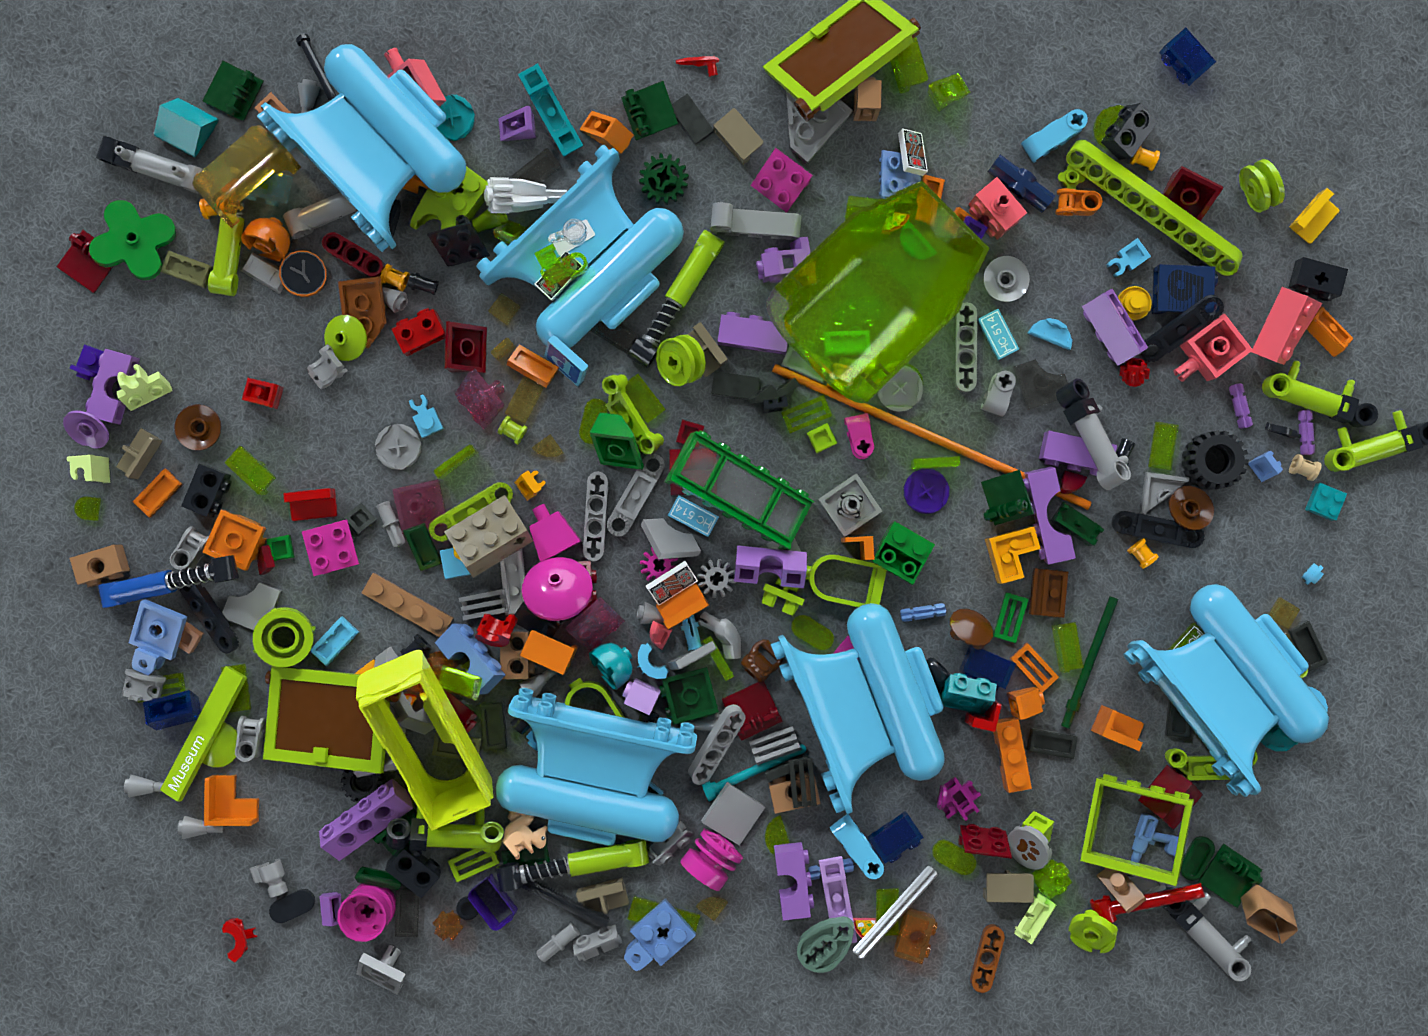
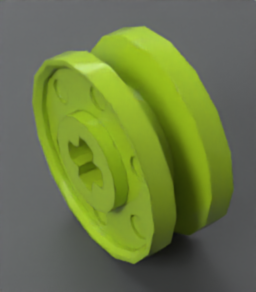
M1261 159L1254 163V166L1248 165L1240 170V187L1247 197L1249 206L1255 212L1261 213L1269 209L1270 206L1275 207L1283 202L1285 197L1283 181L1278 170L1269 160Z
M678 335L664 340L657 349V367L667 383L673 386H683L687 383L695 382L702 377L706 364L705 355L701 345L695 338L689 335Z

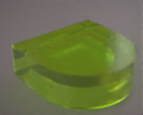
M86 496L79 498L74 506L76 515L81 519L98 521L101 498Z

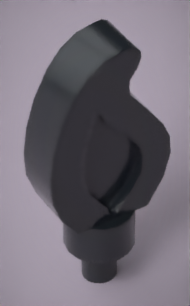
M1269 422L1266 423L1265 430L1291 439L1301 438V434H1298L1296 430Z

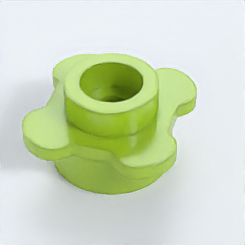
M1070 165L1067 166L1066 171L1058 174V181L1070 189H1076V186L1079 183H1083L1086 179L1085 176Z

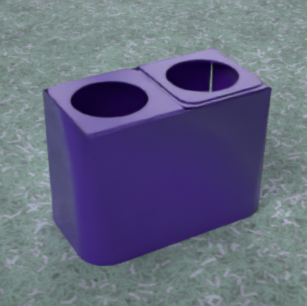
M490 874L489 882L513 913L499 923L476 893L475 887L469 892L468 899L492 930L497 931L513 919L518 908L506 892L500 891L498 881Z

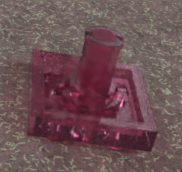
M474 369L467 374L455 395L459 403L470 412L473 420L485 429L504 407V403L499 399L498 395L504 393L505 389L503 384L497 387L501 383L498 380L488 385L477 370Z
M438 479L392 489L403 535V530L425 523L427 529H429L430 523L435 518L446 513L441 485ZM439 523L435 526V528L445 526L446 524Z
M600 597L585 611H581L579 616L565 628L569 634L591 651L599 646L608 635L616 631L625 620Z

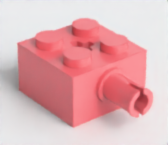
M392 48L384 53L393 70L388 75L389 78L398 70H404L438 106L447 101L425 60L407 59L404 62L397 48Z
M998 177L979 191L968 204L970 214L975 219H980L988 227L986 233L991 238L995 237L997 240L1027 214L1026 210Z
M1224 313L1180 345L1189 359L1177 369H1174L1173 372L1175 376L1181 374L1177 378L1184 382L1185 379L1198 370L1206 381H1210L1219 377L1253 351V349Z

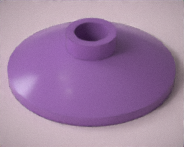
M71 411L64 417V428L68 435L77 443L94 449L102 448L107 444L109 440L108 430L95 416L83 411Z

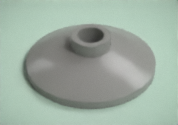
M1001 256L994 259L986 267L983 275V283L987 293L995 300L1001 302H1012L1019 299L1027 291L1030 282L1029 272L1025 264L1012 256ZM1003 276H1006L1009 279L1008 284H1003L1001 282V278Z

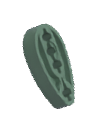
M845 916L821 921L806 930L800 936L797 946V956L800 963L808 970L817 973H824L834 969L843 960L851 946L855 927L854 922ZM840 926H841L842 928H844V927L847 926V927H848V931H846V930L839 931ZM824 941H825V942L832 941L831 945H830V944H826V945L824 946L823 952H822V951H818V952L816 953L815 959H814V958L807 959V956H808V955H809V956H812V955L815 953L816 947H817V948H821V947L823 946V942H824Z

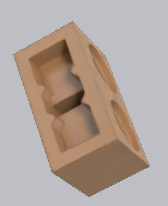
M513 631L509 644L505 647H500L501 670L505 674L502 679H529L531 674L535 673V662L520 656L523 648L521 650L515 649L512 644L515 637H520L525 645L530 634L529 631ZM515 660L521 661L524 665L521 673L513 670L512 665Z

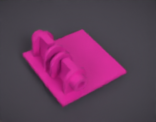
M775 148L750 186L787 213L802 190L810 183L813 175Z
M347 519L302 531L313 576L331 573L332 571L359 564Z

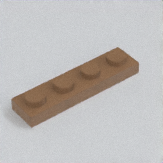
M372 573L362 591V594L438 637L449 628L454 619L376 573Z

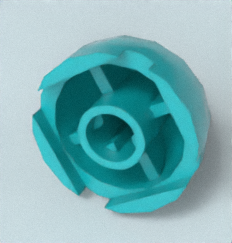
M605 643L588 654L593 666L595 667L597 664L598 669L603 674L601 677L612 689L616 688L617 690L629 680L632 674L630 659L633 657L626 647L621 649L616 644Z

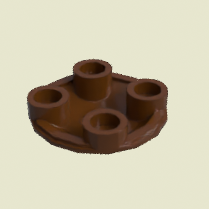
M959 609L953 612L950 617V635L953 639L961 640L976 649H983L986 644L990 643L993 637V628L982 614L970 609Z

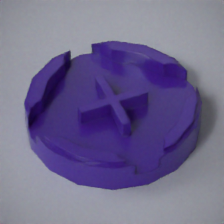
M922 468L913 472L906 479L904 498L914 511L921 514H931L940 510L947 503L949 484L939 471L932 468Z

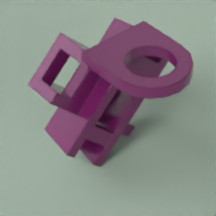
M953 777L945 784L940 785L937 808L943 810L948 819L959 812L962 818L967 821L969 814L974 811L976 813L979 812L973 801L981 796V794L973 787L972 781L968 780L961 785L957 778Z

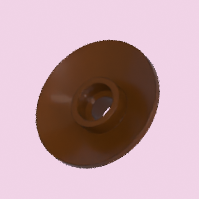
M201 404L190 405L178 414L174 427L175 434L179 442L186 448L205 450L213 446L219 439L221 421L218 414L212 408ZM199 424L204 425V430L202 432H198L197 426Z
M1184 486L1177 489L1170 497L1169 510L1171 516L1183 528L1200 530L1211 523L1214 516V506L1210 497L1203 490L1194 486ZM1186 507L1191 510V514L1186 510Z

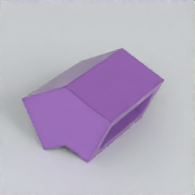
M323 893L320 896L323 926L338 925V910L341 905L340 893ZM332 899L334 902L335 919H333Z

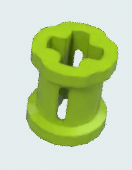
M507 415L497 433L500 435L505 434L518 445L527 432L528 427L525 425L522 427L512 421L511 417Z

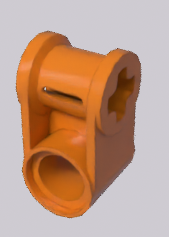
M1070 188L1058 189L1059 201L1055 214L1063 216H1091L1101 207L1102 197L1096 191ZM1085 200H1092L1095 207L1088 208L1085 205Z

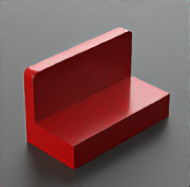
M326 488L283 493L284 502L290 503L292 521L337 516L335 489Z
M995 701L986 711L985 717L966 713L965 722L972 727L995 732L1001 704Z

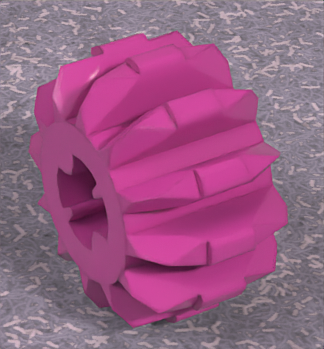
M651 547L653 556L648 552H644V556L649 561H640V564L648 565V568L642 569L641 573L644 574L650 571L646 578L647 581H650L653 576H656L655 579L676 567L677 565H671V562L677 561L678 558L663 559L665 561L663 565L666 568L663 571L659 569L658 572L654 569L656 567L654 561L658 558Z

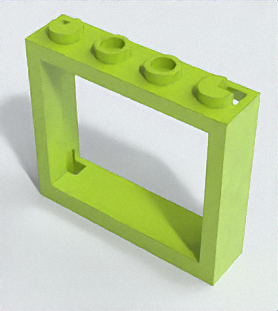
M1103 774V777L1096 778L1080 861L1177 886L1194 799H1190V794L1175 791V794L1165 793V788L1151 785L1150 789L1141 787V782L1127 780L1126 783L1117 781L1118 777ZM1105 786L1185 806L1172 872L1092 851Z

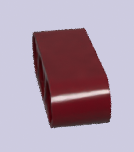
M330 232L323 237V248L332 256L370 278L381 276L386 264L380 258L338 233ZM339 240V247L332 250L331 244L333 241ZM354 252H359L358 260L351 261V255ZM375 263H379V270L375 273H371V266Z

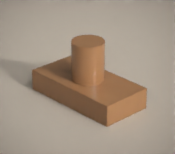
M1105 868L1097 874L1099 880L1127 914L1146 901L1145 896L1124 872Z

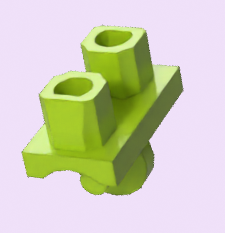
M778 577L775 584L781 586V580ZM767 583L763 587L765 591L762 603L774 607L777 597H782L786 601L781 611L792 616L797 611L799 605H803L805 599L788 593V589L797 592L798 588L783 586L781 590Z

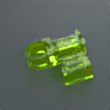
M554 244L534 253L542 267L540 273L550 290H553L552 285L569 276L573 280L587 271L588 261L582 253L574 252L561 259L560 256L557 257L554 253L556 250ZM574 258H581L584 264L580 270H573L570 263Z

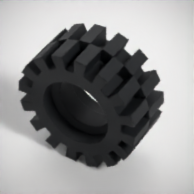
M345 770L342 774L344 776L341 778V783H343L341 788L342 791H346V794H344L346 797L350 796L351 801L355 802L357 800L359 803L361 799L366 798L381 785L385 784L386 775H383V773L371 774L372 785L369 789L363 790L356 785V775L353 773V770Z

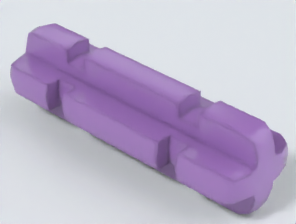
M1243 384L1231 385L1229 390L1230 394L1234 397L1232 403L1235 415L1239 417V420H1237L1238 427L1240 429L1251 427L1253 423L1251 417L1248 416L1250 411L1246 395L1243 396V392H1245Z
M1301 410L1298 412V421L1301 420L1299 434H1301L1300 442H1302V445L1300 446V452L1302 455H1312L1315 453V444H1312V441H1314L1313 423H1311V419H1313L1312 410Z

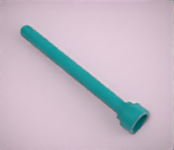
M800 744L801 750L760 765L756 764L717 783L715 781H708L702 784L708 801L716 799L727 782L735 785L805 753L806 746Z

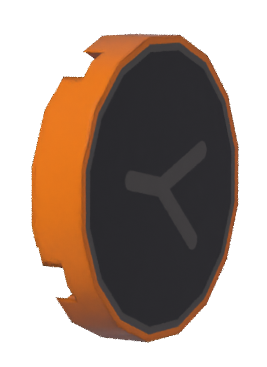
M296 251L283 259L279 269V277L283 287L289 293L301 297H310L323 289L326 281V268L323 261L316 254L309 251Z

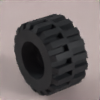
M1217 430L1195 436L1191 439L1192 442L1187 443L1185 446L1188 450L1182 453V457H1186L1185 461H1181L1182 466L1187 468V470L1183 471L1185 476L1190 475L1189 481L1191 483H1197V487L1206 488V490L1223 489L1233 486L1234 482H1239L1242 479L1240 475L1245 474L1247 470L1243 468L1244 465H1248L1249 459L1244 457V455L1248 454L1247 449H1242L1244 443L1236 441L1238 437L1234 434L1229 435L1227 431L1219 432ZM1211 447L1218 448L1225 458L1224 468L1218 474L1211 472L1205 463V455Z

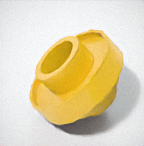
M1128 287L1118 295V299L1132 321L1142 319L1151 310V296L1142 287Z

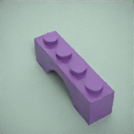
M1050 466L1025 472V479L1023 481L1029 493L1034 511L1035 524H1032V526L1035 527L1041 549H1038L1040 560L1044 559L1045 563L1049 565L1075 559L1071 536L1054 530L1047 519L1048 503L1060 491L1055 467Z

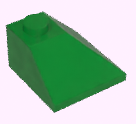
M599 413L590 430V435L600 464L643 470L644 465L635 436L623 417L617 414Z

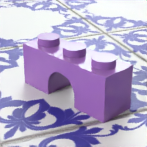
M105 349L99 358L100 367L98 374L92 382L93 391L91 397L86 402V412L100 420L121 424L126 406L114 397L112 387L118 380L119 372H123L128 376L134 375L136 370H134L133 366L138 364L140 359Z
M737 546L734 582L757 584L758 576L761 573L772 572L780 577L781 586L804 588L807 572V552Z
M802 842L774 845L778 876L790 875L796 879L792 887L779 890L783 921L811 917L810 909L814 908L813 894H808V886H812L810 872L805 870V864H809L808 850H803Z

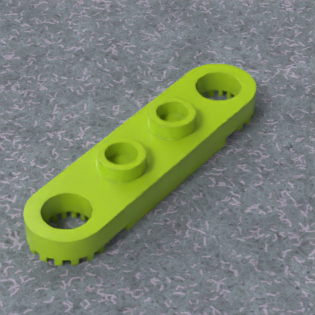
M497 482L435 518L429 525V534L437 541H446L448 539L446 534L442 536L435 534L434 528L437 524L444 523L447 529L451 528L497 500L495 492L500 487L507 490V499L510 502L513 498L512 488L504 482Z

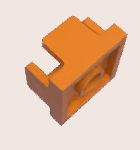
M221 509L202 552L214 558L234 555L237 568L248 571L252 560H257L259 548L264 546L266 538L263 537L266 528L261 526L260 523L242 515L233 514Z

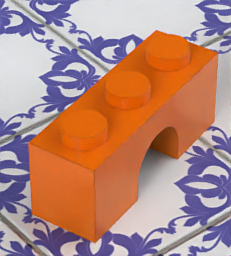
M1015 717L998 719L996 731L993 734L995 744H997L1000 752V771L1004 789L1008 793L1032 789L1019 719Z

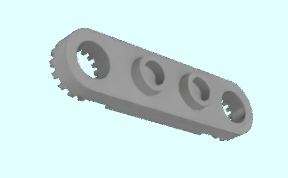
M655 453L648 454L642 460L643 470H636L607 521V529L612 535L624 536L630 530L664 471L665 463L660 455ZM650 459H657L660 463L659 469L655 472L647 469L646 465ZM617 518H621L625 522V528L621 532H617L612 528V523Z

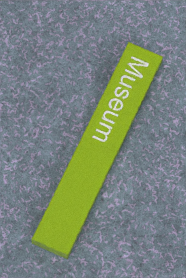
M225 666L160 789V791L177 802L184 799L247 679L245 675L230 666Z

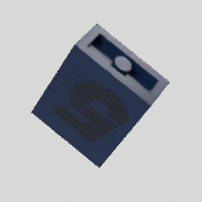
M1163 264L1156 266L1153 271L1152 314L1184 312L1205 296L1214 295L1215 287L1218 283L1215 267ZM1213 301L1209 302V304L1207 303L1205 312H1214L1217 303Z

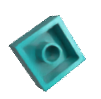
M1315 483L1305 510L1331 521H1336L1347 493L1322 483Z

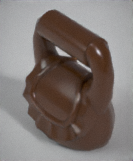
M766 639L756 642L749 654L741 661V666L758 682H764L771 673L779 668L783 661V658L776 659L771 647L772 643ZM760 646H762L775 660H777V662L771 664L770 661H768L762 655V653L758 651Z

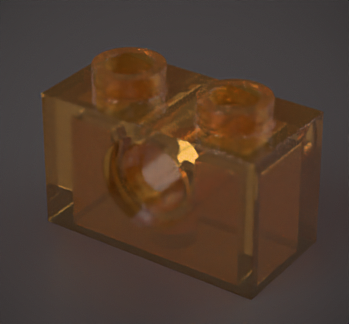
M909 907L903 915L893 948L896 957L923 964L924 958H928L930 953L931 935L934 936L937 930V922H935L936 919L933 914ZM915 931L922 932L918 940L910 939L911 934Z

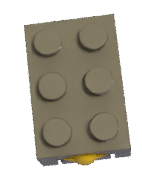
M505 495L444 531L453 545L454 556L463 562L473 578L533 542L529 532Z

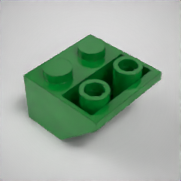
M894 521L889 525L882 537L872 562L913 585L935 544Z

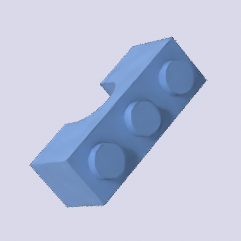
M453 623L435 644L448 660H460L466 654L470 660V667L462 678L476 695L488 694L505 676L501 670V664L488 654L487 647L473 635L474 631L470 626Z

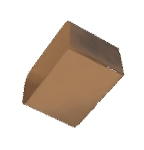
M1256 884L1241 897L1247 924L1269 938L1280 943V936L1282 944L1298 931L1292 905ZM1267 913L1272 914V915H1276V916H1277L1276 920H1275L1274 918H1272L1270 915H1268Z

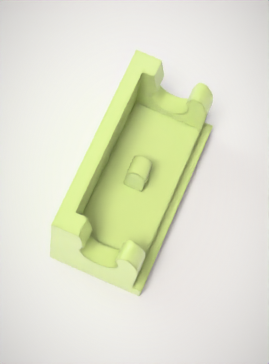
M95 455L67 457V461L70 462V474L74 480L78 479L77 470L83 468L85 481L110 483L108 457Z

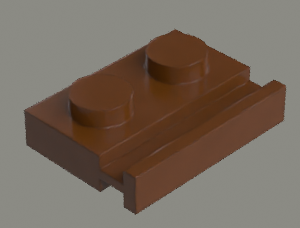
M1033 568L1029 614L1064 618L1068 583L1067 571Z

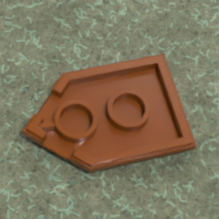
M381 277L339 281L342 315L353 316L363 324L367 334L366 348H369L386 324Z

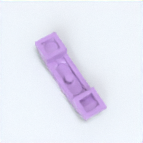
M842 856L819 860L829 919L845 916L854 922ZM840 926L839 931H842V930L848 931V927L846 926V927L842 928V927ZM855 927L852 943L857 942Z

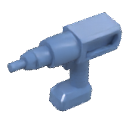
M1142 813L1134 834L1135 839L1132 845L1131 861L1139 863L1142 854H1145L1148 844L1154 845L1155 841L1166 843L1164 847L1165 852L1168 855L1175 856L1179 837L1155 832L1159 820L1148 813Z

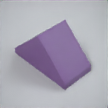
M525 106L499 118L501 141L536 138L534 114L530 106Z

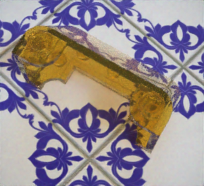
M262 125L250 127L243 136L206 168L197 173L192 186L209 206L233 228L240 222L236 215L238 209L240 211L244 209L240 202L274 172L279 177L283 175L281 171L284 170L294 175L302 167Z

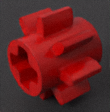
M1131 358L1125 362V365L1120 366L1119 376H1122V381H1125V384L1128 386L1137 387L1144 384V379H1149L1150 369L1147 368V363L1140 358Z

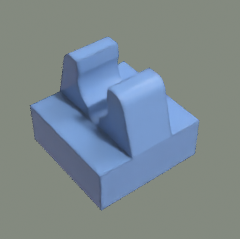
M1268 451L1248 463L1261 482L1279 474L1283 470L1281 462H1277L1272 456L1274 454L1272 451Z

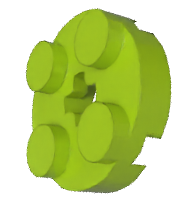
M1086 910L1084 914L1074 916L1069 925L1072 942L1085 951L1092 952L1095 949L1100 950V953H1107L1115 946L1118 932L1117 926L1099 916L1093 910Z

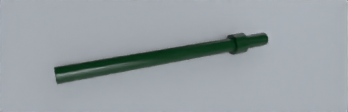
M1109 596L1072 697L1066 703L1065 708L1067 710L1061 726L1068 729L1071 727L1075 713L1080 710V700L1117 605V598Z

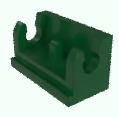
M1065 502L1061 503L1050 520L1088 546H1095L1098 541L1096 539L1097 536L1104 531V528Z

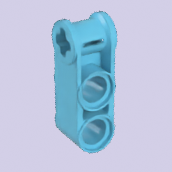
M1080 109L1072 110L1060 119L1048 124L1041 131L1029 136L1021 145L1031 161L1035 163L1041 156L1045 157L1051 151L1056 150L1057 146L1064 145L1071 138L1079 134L1086 126L1088 117ZM1072 120H1073V121H1076V120H1077V121L1079 122V124H1074V125H1073V124L1071 123V121H1072Z
M846 814L829 827L838 841L844 845L843 847L852 860L857 863L868 878L877 879L882 876L884 866L880 858L849 814ZM871 862L874 865L876 864L877 870L869 869L868 864Z

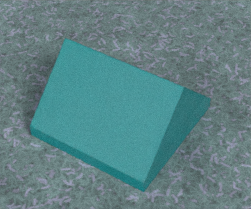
M176 98L159 106L154 136L196 157L213 132L219 119L180 98Z

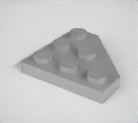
M786 91L790 150L808 164L849 118L853 110L839 99L824 112L819 110L807 122L801 117L794 105L797 99Z

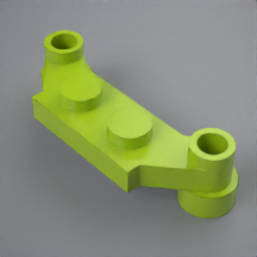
M623 374L605 377L602 381V388L608 394V403L605 406L610 414H617L623 417L633 432L636 443L639 445L642 453L651 454L657 451L663 445L664 438L659 433L654 434L649 431L631 402L625 389L628 384L627 377Z
M1178 748L1169 749L1165 753V759L1168 764L1185 774V778L1188 780H1230L1225 774L1220 777L1214 772L1211 766L1216 763V760L1212 755L1187 756L1183 750ZM1256 751L1253 757V765L1258 759ZM1176 754V759L1172 760V756Z

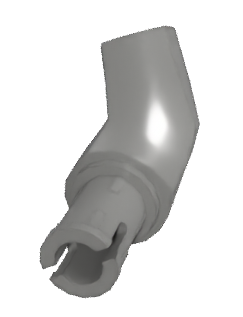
M706 611L703 612L700 618L704 620L699 619L698 624L714 632L716 638L722 643L724 658H741V637L733 623L727 618L720 620Z

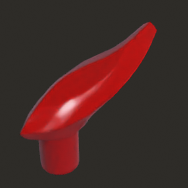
M715 56L688 57L676 60V64L707 66L709 77L718 75L716 63L719 62V58Z

